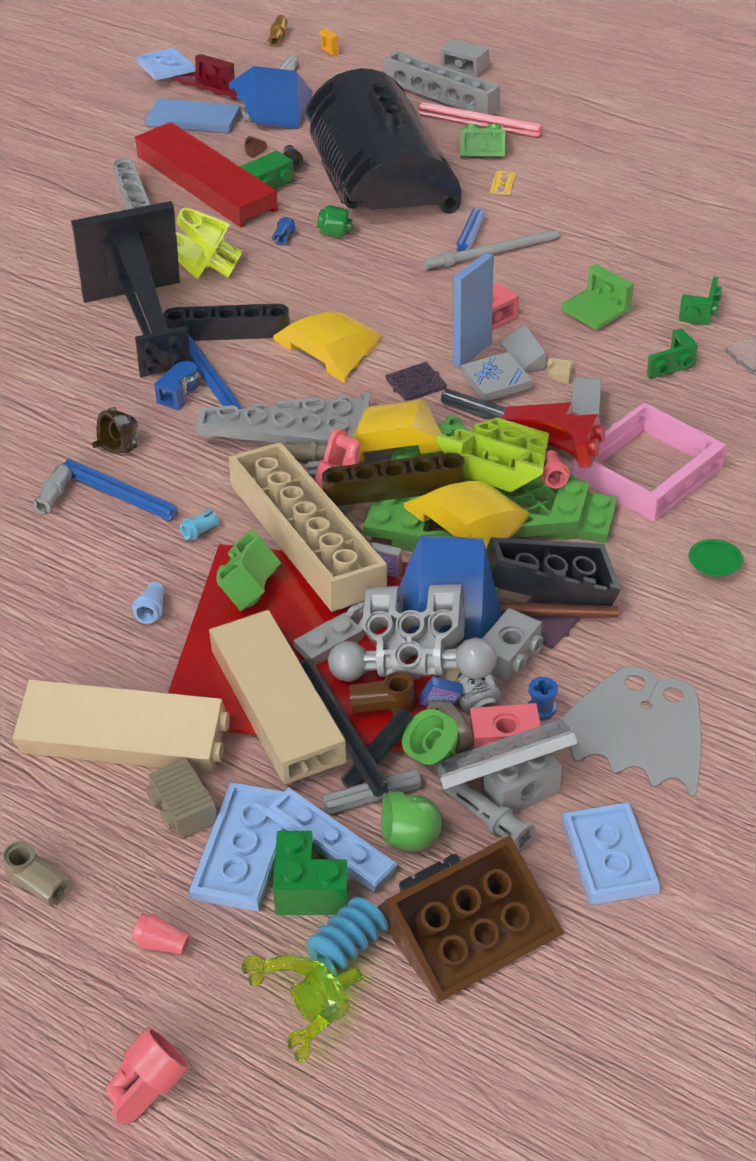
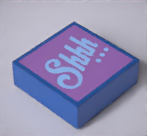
M432 677L419 695V705L428 707L434 701L451 702L455 705L463 694L462 684Z

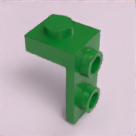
M713 276L708 298L682 294L679 321L702 325L710 324L711 315H717L718 303L721 297L722 287L717 286L719 277Z
M682 328L673 330L671 349L649 355L647 366L648 378L653 379L695 367L698 344Z

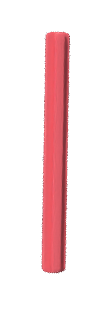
M425 102L419 105V114L423 116L464 124H479L480 127L488 128V124H501V129H506V132L537 138L542 133V125Z

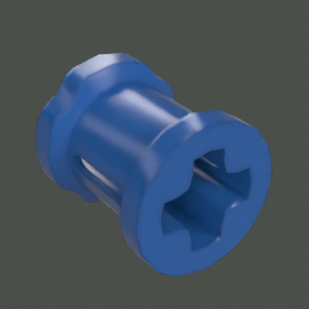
M548 677L533 679L529 683L528 692L531 700L528 704L536 703L539 720L551 719L556 714L557 705L554 698L558 694V685L553 679Z

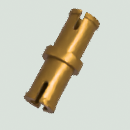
M278 15L275 23L270 28V36L267 42H270L269 45L271 47H278L281 39L286 34L288 19L284 15Z

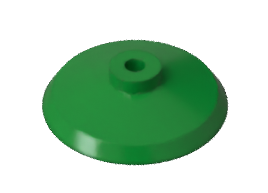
M720 539L699 541L690 548L688 553L689 561L700 573L711 577L731 575L739 570L743 564L741 551L735 545Z

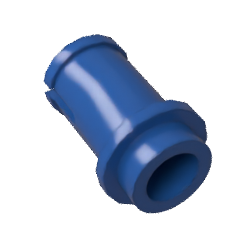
M290 217L279 219L277 229L272 235L273 241L279 237L276 242L277 245H284L289 235L295 231L294 220Z

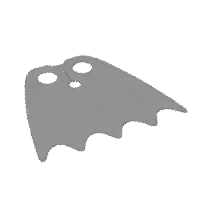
M625 667L602 681L561 718L574 732L578 743L571 746L574 760L579 761L593 754H601L609 760L611 770L615 774L628 767L637 766L646 772L653 787L669 778H677L685 784L689 794L692 797L695 796L700 769L701 723L698 698L694 688L689 683L674 678L660 679L655 677L649 670L639 667ZM634 675L639 676L645 680V687L641 690H631L625 685L626 678ZM668 688H678L684 693V698L680 702H669L664 698L663 693ZM649 701L652 703V708L644 709L641 703Z

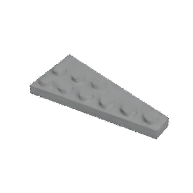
M371 392L361 393L360 398L348 399L347 395H337V400L323 401V399L315 397L277 401L276 406L263 407V403H253L252 408L238 409L234 405L201 408L196 424V434L238 440L262 441L265 443L281 442L286 444V442L311 444V441H317V444L328 445L330 435L335 429H343L348 433L349 437L352 436L365 409L370 405Z

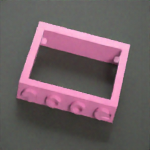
M644 402L605 431V441L601 442L599 455L595 456L591 468H579L578 462L575 458L573 459V476L590 483L589 486L605 495L616 496L619 503L655 522L723 467L726 444ZM643 431L693 457L690 462L652 492L601 465L603 461Z

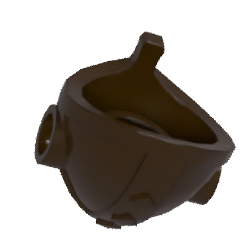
M115 407L99 413L96 426L97 441L92 443L93 448L101 447L111 453H122L123 451L130 452L139 445L136 441L138 423L133 416L118 411Z

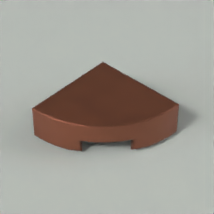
M251 136L245 139V153L251 158H255L267 149V144L263 140Z

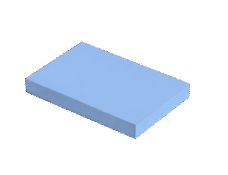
M175 48L136 57L137 64L154 80L195 72L194 64Z
M629 802L562 813L561 821L589 905L660 893L659 880Z

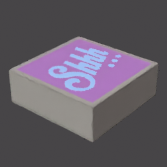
M373 542V549L387 564V575L399 578L402 573V549Z

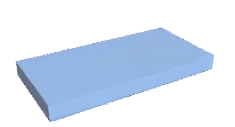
M230 782L189 889L191 900L259 912L274 869L277 831H287L266 816V808L284 791Z

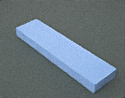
M291 788L285 790L266 808V816L287 831L312 830L314 850L326 859H347L348 875L374 893L397 871L398 864Z

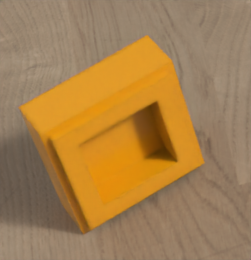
M327 28L321 30V49L333 57L339 55L338 35Z

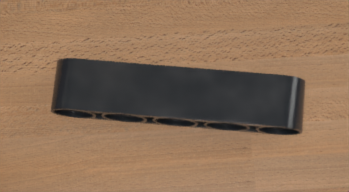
M279 303L173 307L163 313L168 330L187 326L188 334L194 341L273 338L275 334L290 325L289 308Z

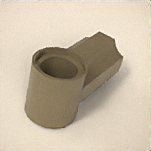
M17 841L5 848L3 861L8 882L12 886L25 888L48 906L58 905L66 897V893L71 887L70 879L37 856L34 847L30 843Z

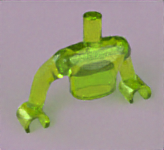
M282 955L267 960H262L258 956L246 957L242 963L243 974H248L250 971H254L248 977L249 984L254 987L263 983L265 974L290 970L306 976L301 982L291 986L290 992L299 1012L310 1023L303 1030L292 1031L287 1040L288 1048L290 1049L297 1045H303L297 1048L294 1055L297 1061H306L311 1055V1041L327 1026L342 1019L349 1012L350 1003L344 989L363 980L360 969L356 966L335 977L330 969L321 961L299 955Z

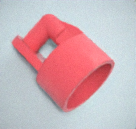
M340 428L335 429L331 433L324 460H320L314 481L322 490V473L324 470L330 467L359 464L360 442L349 437L348 433Z
M147 1027L123 1053L125 1059L114 1078L106 1087V1093L115 1105L113 1114L121 1124L135 1121L160 1093L166 1095L190 1069V1065L183 1055L164 1036L151 1027Z

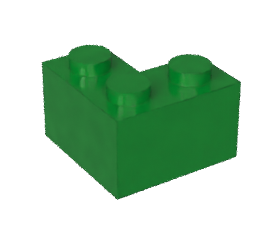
M312 830L277 831L273 879L275 914L337 915L338 911L348 904L349 880L347 859H314Z

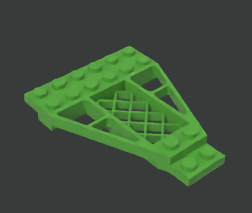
M437 423L441 433L448 437L455 435V430L457 429L468 430L460 426ZM418 445L395 448L391 460L443 454L444 452L421 454ZM541 475L512 492L494 487L519 506L526 503L531 505V507L525 509L529 512V518L513 537L508 538L540 536L559 540L583 539L607 543L617 506V497L589 492L590 483L570 475L563 487L557 489L545 485ZM464 477V482L474 481ZM518 491V493L520 494L519 496L512 498L509 495L511 493ZM420 496L373 502L363 525V535L392 540V547L409 552L414 551L420 535L455 537L447 530L429 531L432 519L422 522L404 508L405 502ZM543 496H546L548 498V500L543 502H540L538 500V498H541Z

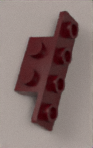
M198 54L195 56L196 72L173 76V80L180 82L182 85H192L199 90H209L216 95H226L233 100H238L236 91L231 90L229 87V82L235 79L234 63Z

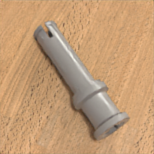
M466 782L444 789L442 785V791L445 794L451 796L467 810L487 823V828L494 836L500 835L502 838L510 835L519 852L524 850L532 841L535 834L534 825L519 820L513 815V810L509 807H499Z

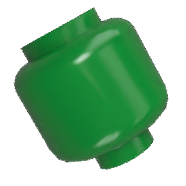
M328 205L324 210L320 209L316 228H320L321 235L341 239L345 232L350 233L353 219L348 218L349 212L347 209Z

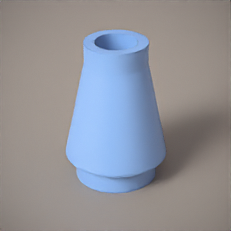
M158 582L150 583L147 589L133 602V614L139 622L151 624L162 616L163 597L165 594V588L162 584Z

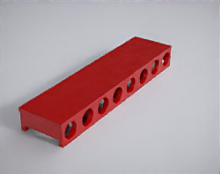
M169 122L134 137L138 158L240 228L244 227V221L268 210L274 213L278 211L277 191L174 123Z

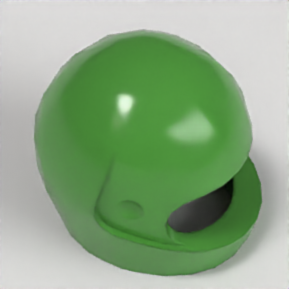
M400 791L386 793L381 810V828L384 842L388 846L409 852L425 850L440 835L442 829L440 810L431 800L421 795L409 796L404 795Z

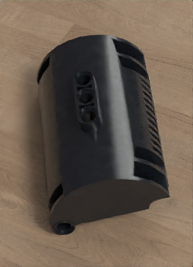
M359 68L348 70L335 75L315 92L305 110L310 121V136L321 156V163L342 204L344 203L348 208L355 209L366 201L371 210L439 205L440 209L447 214L454 213L459 209L462 196L460 183L401 85L393 77L374 69Z

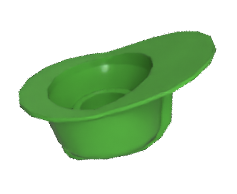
M423 710L416 714L406 726L402 737L403 750L410 757L424 765H432L450 756H454L458 742V723L452 717L439 710Z

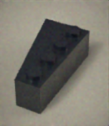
M491 537L486 548L495 588L562 604L612 606L621 591L604 544Z

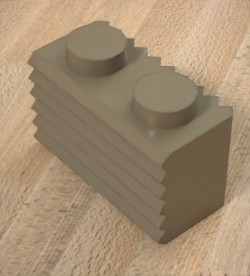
M187 758L148 774L150 786L146 788L147 795L154 807L160 805L162 808L160 814L167 830L174 828L179 838L184 839L185 836H190L192 833H197L198 830L202 831L205 827L209 828L211 824H215L217 819L215 803L196 775V772H194L193 767L188 763Z

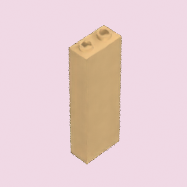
M269 610L209 629L212 653L284 785L346 763L344 737Z
M28 680L12 739L20 753L156 768H164L187 758L194 772L214 774L216 762H221L223 757L224 744L221 742L222 733L228 731L230 713L225 711L223 701L219 698Z

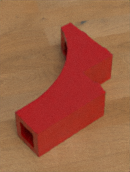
M572 402L508 406L501 418L549 433L547 445L562 449L571 454L578 462L579 468H591L595 456L599 455L601 442L605 441V427L603 424L600 425L599 415H577V413L573 412Z

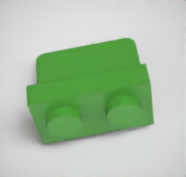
M594 264L589 267L588 289L563 302L561 309L589 327L599 329L631 310L634 284L600 265Z

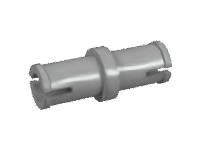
M56 466L50 478L43 482L41 492L33 502V507L38 513H49L55 501L64 494V487L72 476V471L67 466Z

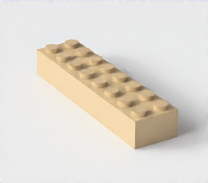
M281 442L229 456L230 485L331 612L365 601L367 587L387 586L386 562Z

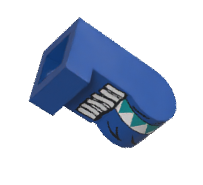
M189 361L179 362L155 382L157 403L179 411L185 405L184 397L188 392L194 391L199 386L197 366Z

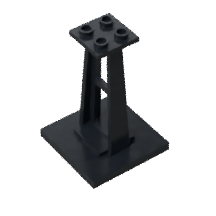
M172 201L71 220L83 301L86 303L120 295L126 296L142 335L135 337L140 377L168 372L179 362H191L188 328L183 326L167 329L156 292L158 287L180 283L175 212Z

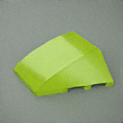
M497 417L474 424L473 430L470 431L460 428L455 430V435L450 437L445 434L437 435L436 441L444 453H457L463 456L465 459V478L483 481L493 487L512 492L543 474L549 433Z

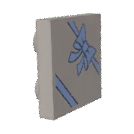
M510 352L461 365V373L484 401H494L497 398L510 394H519L521 391L532 388L533 380Z

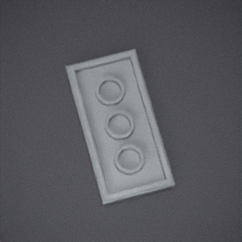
M558 719L451 756L434 765L443 788L447 789L578 743L571 728L563 720Z

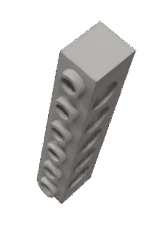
M395 51L384 58V73L393 77L403 89L409 90L411 93L420 94L428 99L443 102L445 105L472 112L493 115L500 110V85L400 51Z

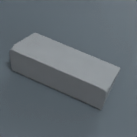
M526 325L521 326L501 341L504 351L510 352L526 373L546 367V352Z

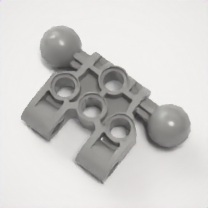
M463 584L430 585L427 608L421 613L414 610L402 613L403 598L400 586L367 587L362 628L369 640L377 647L376 651H365L364 647L356 642L344 641L332 648L328 657L329 670L332 675L346 682L358 680L366 671L377 670L380 677H387L390 673L403 671L410 674L413 679H419L429 675L444 676L446 669H458L466 677L477 680L487 677L494 670L497 661L496 650L484 639L476 637L467 639L458 649H452L464 638L465 589ZM452 625L449 631L439 633L443 626ZM420 626L415 633H407L411 627ZM381 627H388L383 634H376ZM418 656L414 663L405 664L409 657Z

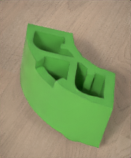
M253 528L228 552L231 559L226 565L220 566L217 572L218 585L240 611L258 602L260 595L265 592L264 585L267 578L281 564Z

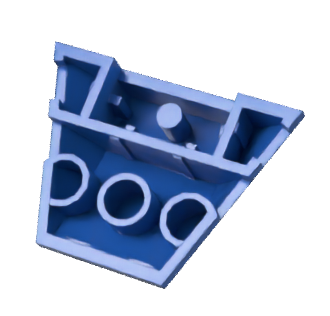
M253 66L229 82L230 89L236 91L237 99L244 102L245 110L254 123L259 125L298 129L309 100L313 95V91L297 71Z
M420 535L400 584L403 598L402 613L408 610L424 612L427 608L430 585L463 584L465 589V628L462 640L475 637L482 639L502 616L484 539ZM452 625L443 626L439 633L449 631ZM420 626L411 627L407 633H415Z

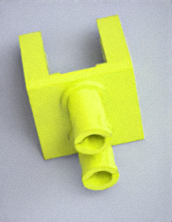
M191 208L181 209L176 223L188 236L176 232L177 242L181 245L177 246L178 262L197 279H199L205 267H211L228 278L243 252L224 240L223 236L230 224ZM185 219H189L193 224L188 223Z

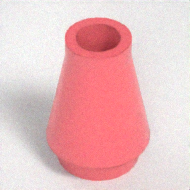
M550 450L546 452L541 479L550 488H561L567 483L570 477V470L561 460L558 453Z
M142 913L132 935V941L139 943V948L171 952L181 956L184 954L190 938V934L182 932L155 913L151 915Z

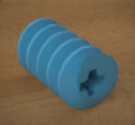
M354 897L348 902L347 906L342 907L338 911L337 916H332L328 920L327 925L321 926L317 934L311 935L306 941L308 954L313 963L322 972L331 977H337L334 965L341 970H345L348 967L346 957L350 960L357 959L359 955L356 948L365 951L369 947L367 939L376 941L379 937L377 930L385 932L389 928L388 922L382 912L371 902L360 897Z

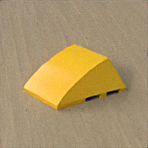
M325 312L300 319L275 334L273 338L274 341L289 350L299 347L326 364V372L345 383L352 369L356 370L362 357L368 356L381 341L382 334L343 312Z
M425 399L369 406L365 409L351 438L358 440L361 445L359 462L365 461L366 453L369 451L414 445L419 446L421 454L442 451L436 441L437 435L442 433Z
M466 481L450 484L404 503V508L422 522L432 519L455 537L483 538L486 548L491 537H513L529 518L528 511L483 481Z

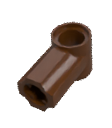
M396 671L390 673L384 681L349 685L352 713L388 709L392 714H396L402 708L408 712L413 711L415 708L414 682L412 676L406 672Z

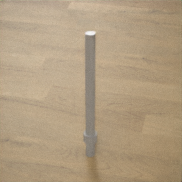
M551 230L456 253L449 251L441 253L438 257L423 260V265L425 269L439 266L446 268L454 266L456 262L478 258L486 252L495 254L556 240L559 238L558 230Z

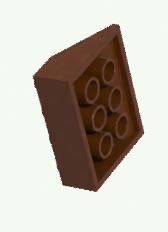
M510 835L386 899L377 907L388 922V931L393 941L438 1003L564 934Z

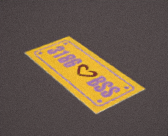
M496 171L489 193L510 195L516 172Z

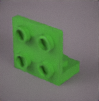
M466 124L465 128H461L460 156L505 157L506 129H501V124H488V128H479V124Z

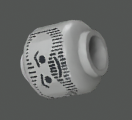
M492 672L487 677L477 680L468 678L462 673L459 674V678L455 682L462 684L463 694L458 701L464 712L470 714V708L498 706L497 703L501 698V692Z

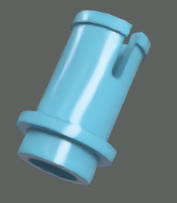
M209 509L192 519L185 518L183 523L180 524V531L185 539L195 540L199 537V534L218 526L219 520L216 513Z

